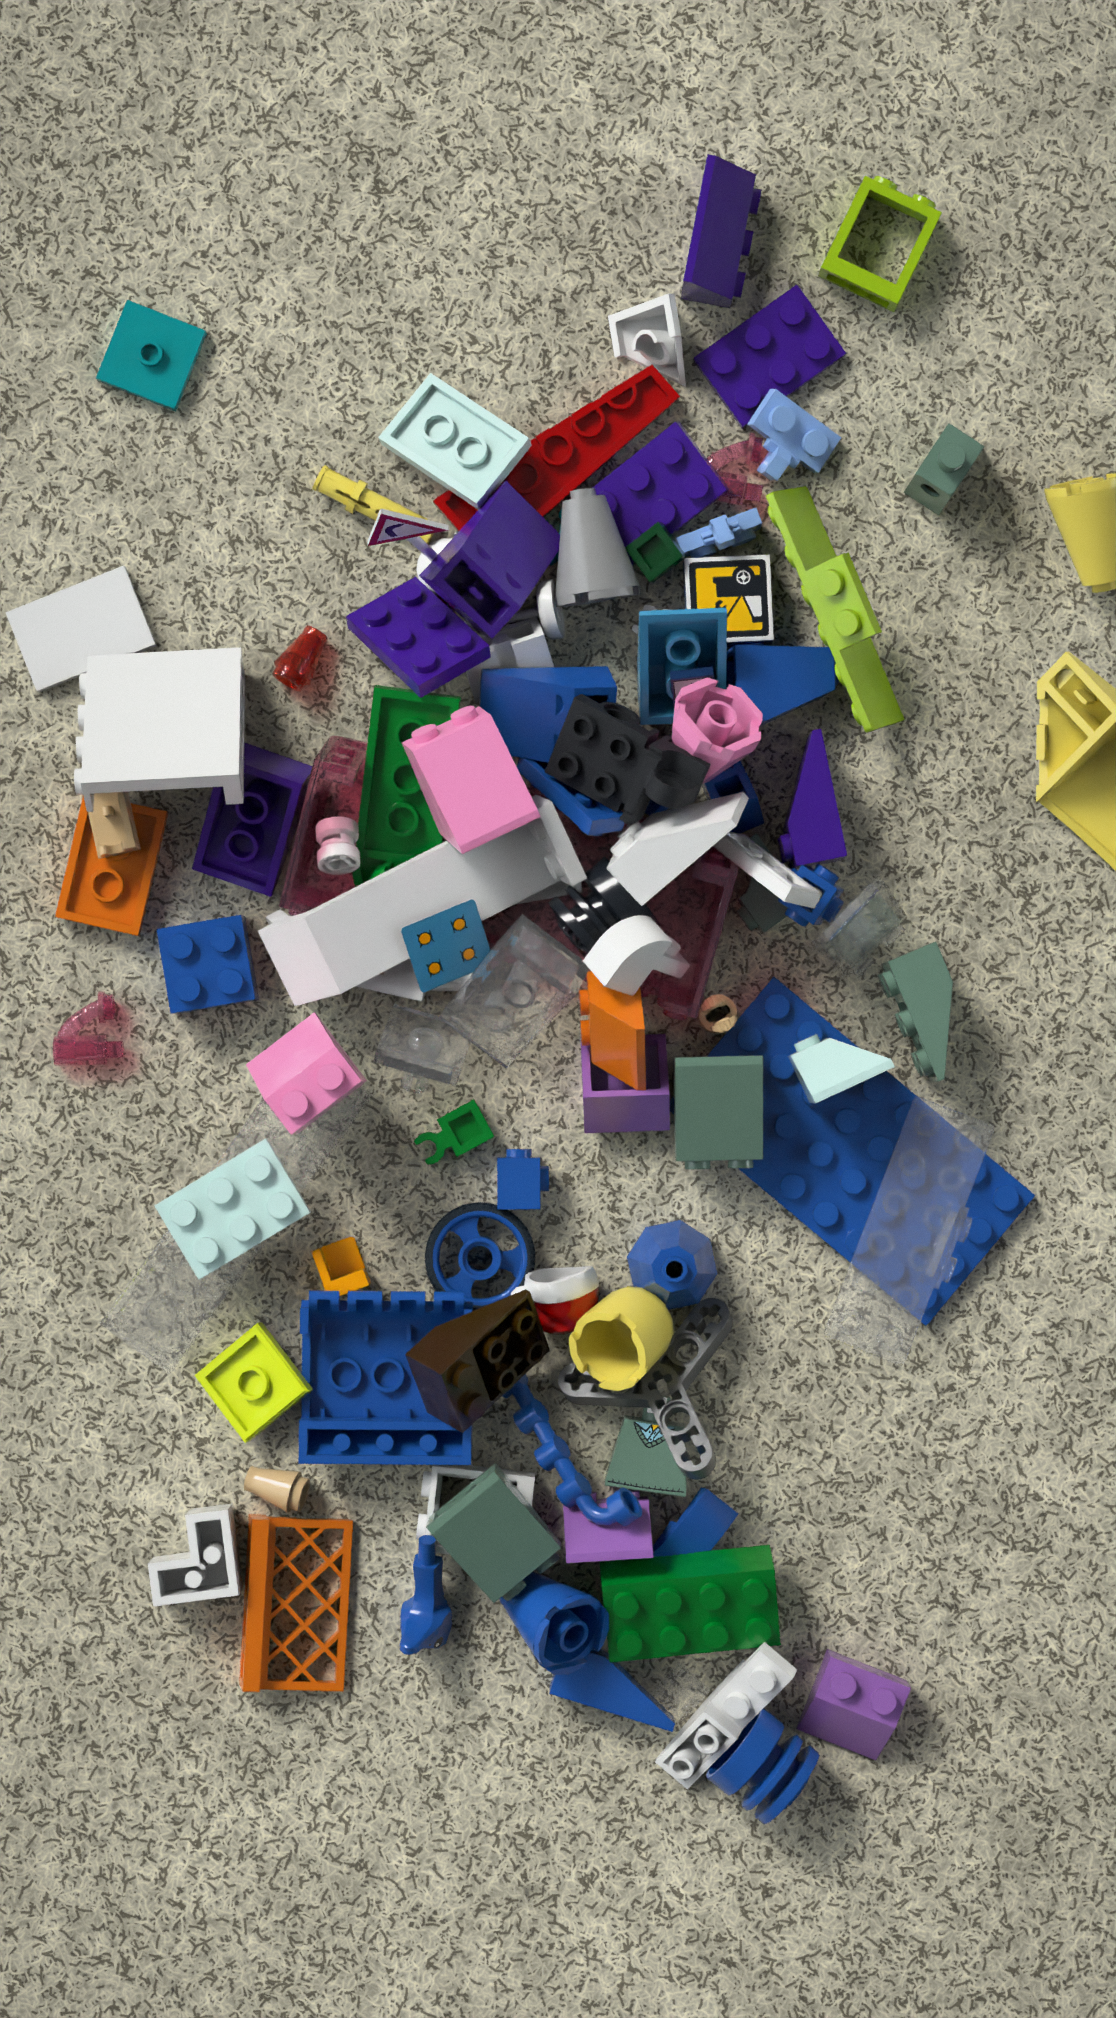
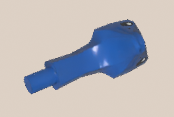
M423 1535L419 1538L418 1554L415 1555L413 1562L415 1593L412 1598L403 1602L401 1608L400 1651L406 1655L416 1654L422 1649H439L447 1643L452 1627V1610L444 1597L443 1559L441 1556L436 1555V1539L431 1535Z

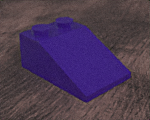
M821 729L813 730L807 737L783 826L784 835H780V838H777L781 862H789L791 870L793 868L798 870L801 865L813 867L818 863L822 865L837 862L847 856Z
M244 742L243 804L226 805L223 786L213 787L192 869L271 897L275 891L302 815L315 767Z

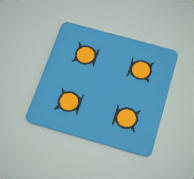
M473 899L401 929L421 992L432 990L492 965L494 962L477 905Z

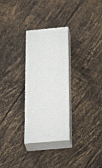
M729 832L713 845L714 848L784 902L815 909L821 896L819 891L746 835Z

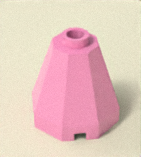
M708 677L681 688L677 695L671 742L686 750L692 756L711 764L702 784L710 781L755 750L761 740V731H758L763 713L740 687L729 684L725 690L716 687L718 681Z

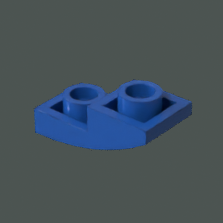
M701 1487L677 1522L670 1521L653 1545V1557L711 1551L739 1513L708 1489Z

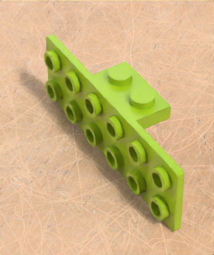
M806 486L773 491L767 494L769 517L775 527L780 530L785 541V555L789 563L796 568L802 582L801 591L803 598L813 608L818 619L820 638L830 648L836 662L835 673L840 683L847 688L853 702L851 709L855 720L859 725L863 726L866 733L905 720L871 640V637L881 633L882 630L849 552L836 556Z

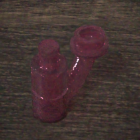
M750 432L749 440L724 447L707 457V460L730 489L716 501L742 505L743 499L760 502L763 485L747 483L748 476L720 470L724 465L740 457H745L744 464L750 465V462L759 463L763 438L756 437L755 433Z
M99 991L98 1000L75 1012L63 1023L57 1036H54L53 1060L55 1066L107 1065L108 1058H124L123 1041H107L106 1035L78 1036L79 1031L96 1017H98L99 1023H106V1020H114L115 1000L113 994H105V991Z

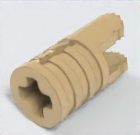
M716 994L707 997L701 1002L698 1007L697 1018L701 1027L706 1031L722 1033L730 1030L735 1025L737 1009L730 998L722 994ZM723 1006L727 1007L729 1013L723 1019L717 1022H708L705 1015L709 1014L712 1009Z

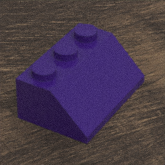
M707 154L680 299L730 308L732 298H741L746 272L738 271L740 256H749L754 231L746 230L748 214L757 215L762 189L754 188L756 174L715 155Z

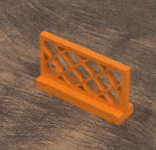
M249 1514L239 1685L243 1692H260V1690L344 1692L353 1520L272 1517L261 1514ZM276 1527H294L304 1538L287 1556L275 1545ZM302 1528L316 1529L308 1536ZM325 1529H343L342 1546L328 1558L313 1540ZM310 1544L323 1558L324 1562L305 1578L291 1561ZM276 1552L278 1556L282 1559V1561L274 1567V1557ZM340 1556L341 1571L333 1563ZM288 1565L302 1583L283 1599L273 1588V1577ZM330 1566L340 1577V1588L325 1600L311 1583ZM308 1587L322 1605L303 1621L289 1606V1603ZM272 1594H273V1596L280 1602V1603H279L275 1608H273V1609H272ZM339 1598L337 1613L331 1605ZM285 1608L300 1625L281 1642L270 1628L271 1620ZM328 1609L338 1620L337 1631L323 1643L310 1629L309 1625ZM305 1630L320 1647L303 1663H300L286 1646ZM271 1638L277 1646L269 1653ZM335 1641H337L336 1656L329 1649ZM281 1651L297 1666L285 1679H268V1664ZM325 1652L335 1662L334 1681L316 1680L306 1668ZM303 1673L309 1680L294 1679Z

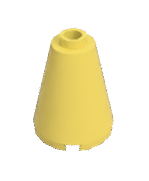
M1116 473L1106 474L1107 479L1105 480L1103 477L1093 478L1091 476L1050 486V488L1044 489L1045 498L1082 586H1091L1093 593L1116 589Z

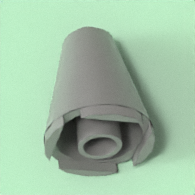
M595 488L570 491L571 499L565 500L562 503L555 593L556 607L604 602L619 596L623 599L641 595L640 585L606 496L596 495Z

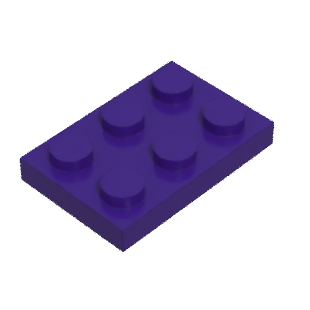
M795 285L693 358V361L741 429L747 426L770 389H777L788 397L842 359L846 352L799 286Z
M679 421L670 425L592 487L596 489V495L606 496L625 547L657 522H662L670 534L673 535L730 490ZM627 552V554H628V556H629V559H630V562H631V564H632V566H633V565L636 564V563H635V561L632 559V557L629 555V553Z
M416 576L346 616L348 629L420 698L491 658L489 644Z

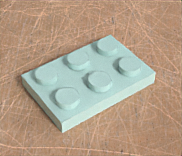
M432 373L427 376L378 437L381 445L478 510L497 490L532 446L527 436Z
M267 1138L154 1205L198 1280L311 1213Z

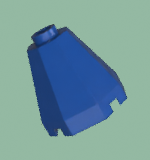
M682 1220L645 1227L627 1255L633 1287H640L655 1294L663 1301L668 1310L698 1304L718 1274L710 1239ZM672 1261L680 1262L681 1272L679 1274H667L666 1267L668 1263Z

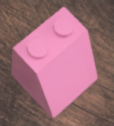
M474 706L461 708L451 714V720L438 726L435 724L422 726L412 732V738L402 742L440 835L462 854L540 818L538 809L491 714L480 706L477 708Z
M315 1012L246 1064L264 1100L291 1135L300 1133L367 1081Z

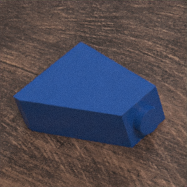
M734 645L727 651L726 689L730 684L740 687L763 713L760 726L823 698L835 690L839 680L835 673L836 662L829 647Z

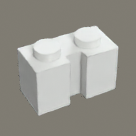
M532 617L504 626L493 639L480 634L479 636L489 644L491 658L466 671V676L477 705L480 699L481 669L554 667L538 618Z

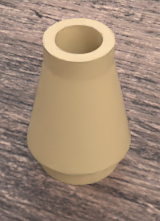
M254 1466L249 1468L244 1481V1491L259 1496L287 1513L291 1510L298 1512L302 1510L310 1488V1479L302 1477V1473L299 1471L263 1469Z

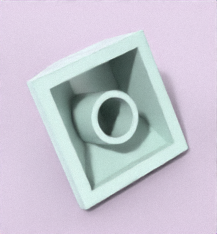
M817 1034L794 1044L797 1052L788 1056L809 1103L820 1102L895 1067L890 1058L832 1038L820 1041Z

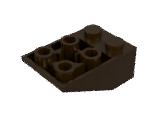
M525 1289L434 1327L405 1356L427 1413L463 1433L477 1419L481 1418L535 1364L539 1363L550 1349L531 1293Z

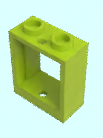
M865 176L827 253L818 276L885 309L895 312L942 212L936 210V204L924 196L913 194L911 198L897 191V185L884 177L875 176L872 179ZM868 196L925 223L896 284L839 257Z

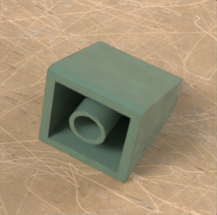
M763 1055L673 1058L675 1161H685V1169H711L710 1161L728 1160V1168H754L753 1160L763 1159Z
M494 1463L432 1514L426 1526L435 1539L493 1603L501 1597L506 1602L512 1599L525 1588L526 1584L523 1579L535 1569L540 1574L545 1572L560 1558L556 1553L561 1549L560 1540L497 1463Z

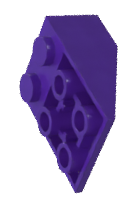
M504 481L419 576L477 633L493 639L521 608L559 551L560 534L507 481Z

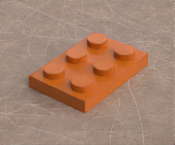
M83 796L55 917L140 936L168 812L131 803L141 850L98 859Z

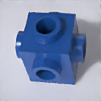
M819 863L814 869L807 865H801L798 870L793 868L791 871L812 887L820 889L822 897L815 909L787 903L779 898L778 901L788 907L784 914L805 928L809 922L812 925H821L824 920L830 923L844 904V901L839 899L844 889L835 884L839 876Z

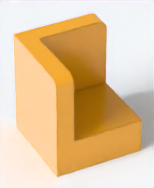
M348 1237L311 1251L325 1291H340L341 1296L347 1294L348 1291H355L371 1284L354 1237Z

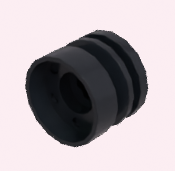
M603 857L585 872L587 876L585 882L591 890L590 894L584 897L570 885L565 888L566 893L575 903L574 907L568 910L557 896L548 902L554 912L559 928L584 958L598 939L610 927L623 919L644 915L651 917L658 926H661L647 905L641 906L606 869L610 862L606 857Z

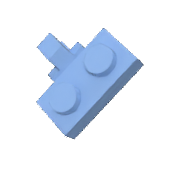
M770 389L747 424L766 438L763 447L769 452L756 471L770 481H778L788 466L795 469L799 463L813 473H819L841 439L839 435L777 389Z
M757 508L729 518L725 514L710 520L708 526L676 537V542L687 557H710L716 553L715 546L721 550L729 546H739L755 539L754 531L760 530L762 521Z

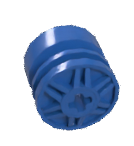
M765 1708L741 1731L738 1739L709 1767L706 1774L707 1779L728 1796L736 1793L744 1785H747L748 1788L741 1805L746 1811L758 1805L755 1818L762 1824L771 1822L799 1796L806 1786L820 1756L819 1752L812 1746H807L800 1751L803 1740L798 1735H794L782 1745H778L777 1743L783 1732L784 1724Z

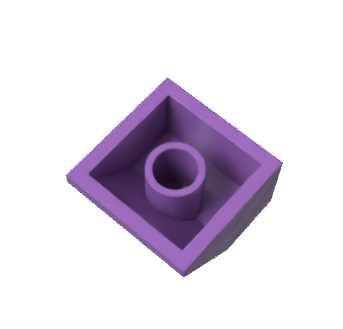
M665 1034L645 1035L646 1090L638 1091L591 1062L590 1046H582L581 1043L584 1133L670 1130V1094Z
M628 1489L635 1495L642 1508V1516L628 1526H622L618 1522L611 1525H598L588 1520L579 1510L577 1504L572 1508L563 1505L566 1563L653 1558L648 1496H640L639 1490ZM592 1492L591 1496L596 1504L602 1508H607V1498L597 1499V1492Z
M827 1649L796 1729L877 1760L897 1726L911 1687L907 1680Z

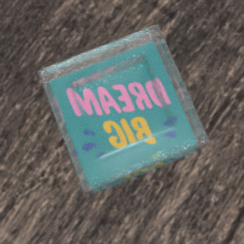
M678 1660L650 1691V1694L683 1722L710 1692V1688Z

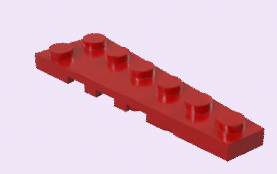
M650 365L606 392L594 402L588 403L572 413L571 416L552 428H548L535 436L530 441L532 446L504 481H507L544 518L570 495V491L576 490L679 400L680 396L653 365ZM450 490L433 500V504L458 532L478 511V509Z

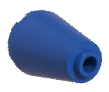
M534 1571L523 1579L526 1584L523 1590L507 1602L503 1597L499 1600L539 1665L554 1675H568L583 1668L588 1663L584 1658L593 1648L599 1652L604 1645L609 1631V1614L596 1597Z

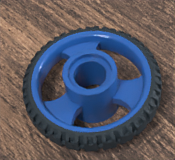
M469 1203L451 1210L435 1225L426 1244L425 1266L433 1288L439 1292H464V1301L473 1302V1311L510 1296L516 1287L524 1285L525 1275L534 1271L535 1247L527 1227L514 1213L509 1210H497V1205L492 1203ZM479 1218H491L504 1224L513 1233L519 1245L512 1250L502 1251L493 1239L487 1236H480L477 1228ZM451 1231L456 1233L464 1243L458 1256L461 1270L455 1276L445 1278L440 1266V1249L445 1236ZM484 1246L491 1251L493 1260L488 1268L479 1270L470 1265L468 1253L473 1247ZM498 1269L508 1270L515 1276V1280L503 1292L488 1298H472L471 1288L475 1280L488 1279Z

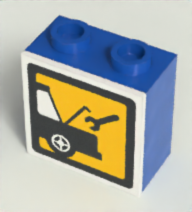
M770 555L684 558L685 609L726 608L727 647H733L734 645H772L774 634Z

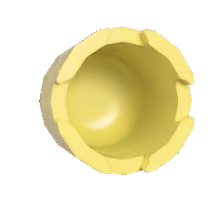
M627 1286L615 1290L587 1311L576 1322L574 1332L569 1336L570 1355L580 1373L587 1371L594 1379L601 1382L599 1387L614 1391L631 1388L668 1349L674 1333L672 1317L663 1301L655 1294L643 1288Z

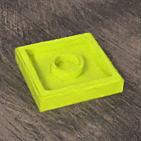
M262 1322L255 1324L194 1375L245 1443L253 1440L313 1390Z

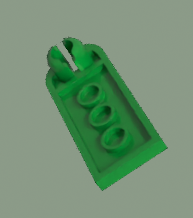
M375 685L358 819L359 837L355 845L360 851V867L352 873L355 887L443 843L444 837L438 831L402 742L412 738V732L422 726L429 724L438 726L451 720V714L460 709V696L430 692L420 698L410 689Z

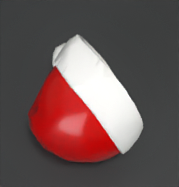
M593 1266L536 1269L525 1275L524 1285L516 1287L511 1292V1295L525 1289L530 1291L543 1331L549 1334L564 1335L574 1332L576 1322L598 1303L599 1280Z

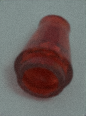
M306 625L303 632L274 661L276 667L272 675L285 686L295 691H302L305 685L311 684L323 646L328 640L327 636L318 629Z

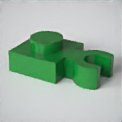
M475 1099L437 1119L442 1129L441 1132L437 1134L433 1132L422 1133L414 1142L418 1145L426 1140H431L436 1144V1153L425 1160L427 1165H431L441 1160L445 1149L452 1147L458 1157L495 1136Z

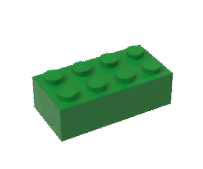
M770 1545L600 1562L604 1608L609 1614L607 1642L610 1663L759 1648L764 1642L769 1646L781 1645L775 1569Z

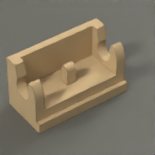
M128 792L94 793L93 812H88L98 859L141 850Z

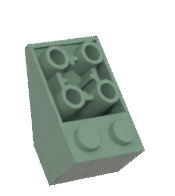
M933 942L882 963L881 966L884 972L878 974V979L886 997H895L900 1012L895 1013L894 1016L903 1037L911 1036L917 1051L911 1053V1057L920 1077L928 1076L932 1082H939L945 1079L953 981L937 943Z

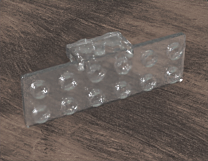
M921 1097L913 1099L825 1327L824 1335L827 1338L902 1366L905 1364L933 1288L939 1289L942 1281L946 1283L950 1281L957 1263V1259L951 1257L957 1241L964 1243L971 1228L973 1219L967 1217L970 1208L965 1205L995 1130L993 1125Z

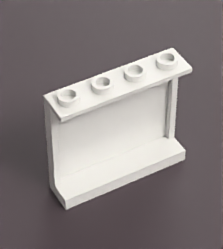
M241 647L87 656V673H82L79 676L81 699H85V705H78L79 730L84 732L83 736L76 737L78 763L82 762V768L74 770L76 795L84 796L87 812H93L94 793L222 786L226 805L243 804L245 671Z

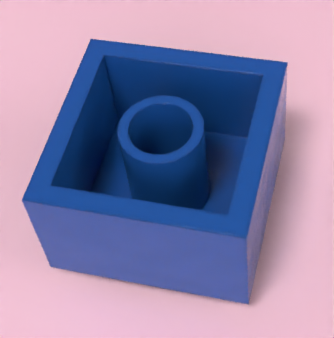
M236 915L156 929L171 1014H181L259 1000L245 916Z

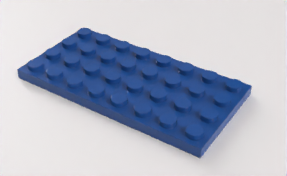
M773 977L737 1019L735 1025L726 1032L706 1056L763 1055V1159L753 1160L754 1168L738 1169L927 1326L1035 1195L888 1071L820 1102L809 1103L788 1057L797 1052L794 1044L817 1034L820 1041L832 1038L855 1047L858 1046L778 979ZM674 1096L670 1099V1112L673 1115Z

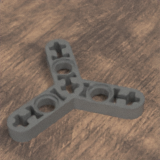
M706 1298L701 1300L674 1333L666 1352L633 1387L624 1393L615 1394L601 1387V1392H598L594 1384H600L599 1381L594 1379L587 1371L580 1373L574 1362L569 1363L560 1371L558 1385L565 1398L577 1405L651 1408L682 1474L689 1479H703L714 1470L716 1455L686 1390L729 1335L733 1327L730 1311L727 1305L720 1299ZM718 1313L721 1321L718 1324L711 1322L707 1326L704 1317L707 1315L714 1317ZM702 1333H704L707 1339L706 1342L700 1337ZM694 1344L699 1349L697 1356L693 1360L682 1362L676 1358V1353L681 1346ZM583 1375L587 1383L581 1384L579 1390L575 1391L571 1383L577 1382L579 1376ZM664 1379L667 1383V1388L673 1401L665 1403L660 1391L657 1389L656 1382L658 1380ZM683 1412L690 1416L689 1424L683 1430L672 1431L667 1427L669 1418L675 1413ZM691 1439L702 1461L698 1465H694L690 1460V1455L684 1443L689 1442Z

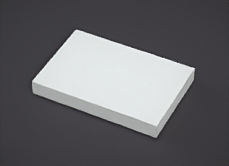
M124 565L5 612L38 693L77 678L82 673H87V656L140 653L157 646Z

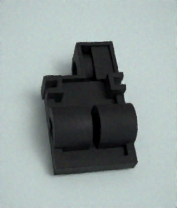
M580 694L573 699L545 773L615 812L624 809L619 820L632 825L643 818L650 799L657 804L673 809H679L694 803L711 764L692 756L686 750L671 743L672 737L668 735L657 740L660 731L655 728L649 731L640 726L639 716L631 709L612 702L599 704Z

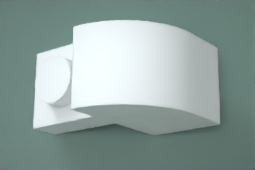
M644 915L632 916L614 924L598 939L583 960L605 987L634 996L653 969L681 979L690 967V964L679 953L681 946L674 939L666 935L651 917Z

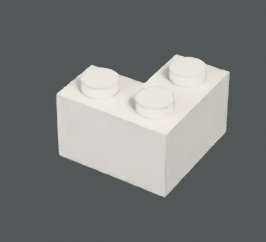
M233 1503L190 1509L185 1515L190 1552L155 1556L148 1563L153 1607L239 1596L243 1590Z

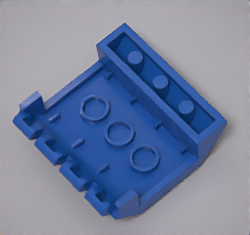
M309 1290V1300H301L300 1334H302V1375L313 1390L302 1398L301 1418L299 1420L298 1464L471 1465L473 1424L462 1433L427 1413L405 1356L434 1327L473 1311V1302L464 1301V1292L434 1291V1301H426V1291H391V1301H383V1291H348V1300L346 1301L340 1300V1291Z

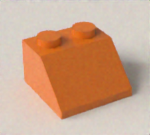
M589 971L587 972V989L579 990L581 1016L588 1015V1020H580L582 1046H590L591 1062L637 1091L646 1090L645 1026L640 987L634 996L605 987L593 972Z

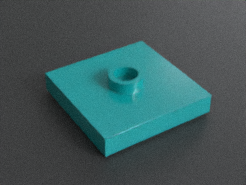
M126 300L96 379L99 382L176 412L207 332L181 320Z

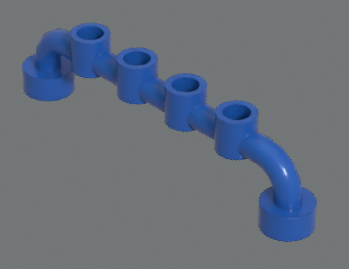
M525 1374L502 1397L509 1398L511 1395L515 1397L521 1408L513 1414L516 1426L526 1435L533 1431L535 1432L542 1444L534 1451L537 1462L546 1471L556 1468L563 1480L556 1487V1494L561 1503L568 1508H572L577 1504L582 1514L588 1520L598 1525H611L618 1522L622 1526H628L642 1516V1508L639 1501L630 1490L624 1487L607 1497V1508H602L596 1504L591 1496L592 1488L589 1481L584 1475L577 1472L569 1458L571 1453L568 1445L561 1437L556 1436L548 1422L549 1413L545 1406L534 1398L527 1386L528 1377Z

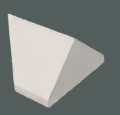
M666 294L608 316L615 358L625 357L645 368L653 365L662 376L686 387L682 337L675 294Z

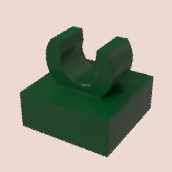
M662 522L654 524L625 547L645 577L652 583L687 557Z

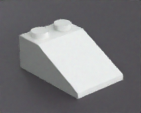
M744 792L690 804L679 809L653 813L642 823L637 821L632 825H627L618 834L619 840L610 849L613 856L606 869L643 906L737 826L749 798Z

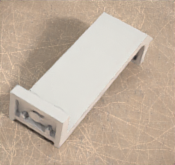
M539 795L533 796L532 799L538 809L540 818L464 854L460 853L448 841H445L307 912L289 916L279 909L266 916L265 918L269 925L258 930V933L294 1006L342 994L410 959L401 933V929L407 925L470 899L475 900L481 921L559 881L574 886L587 879L553 802Z

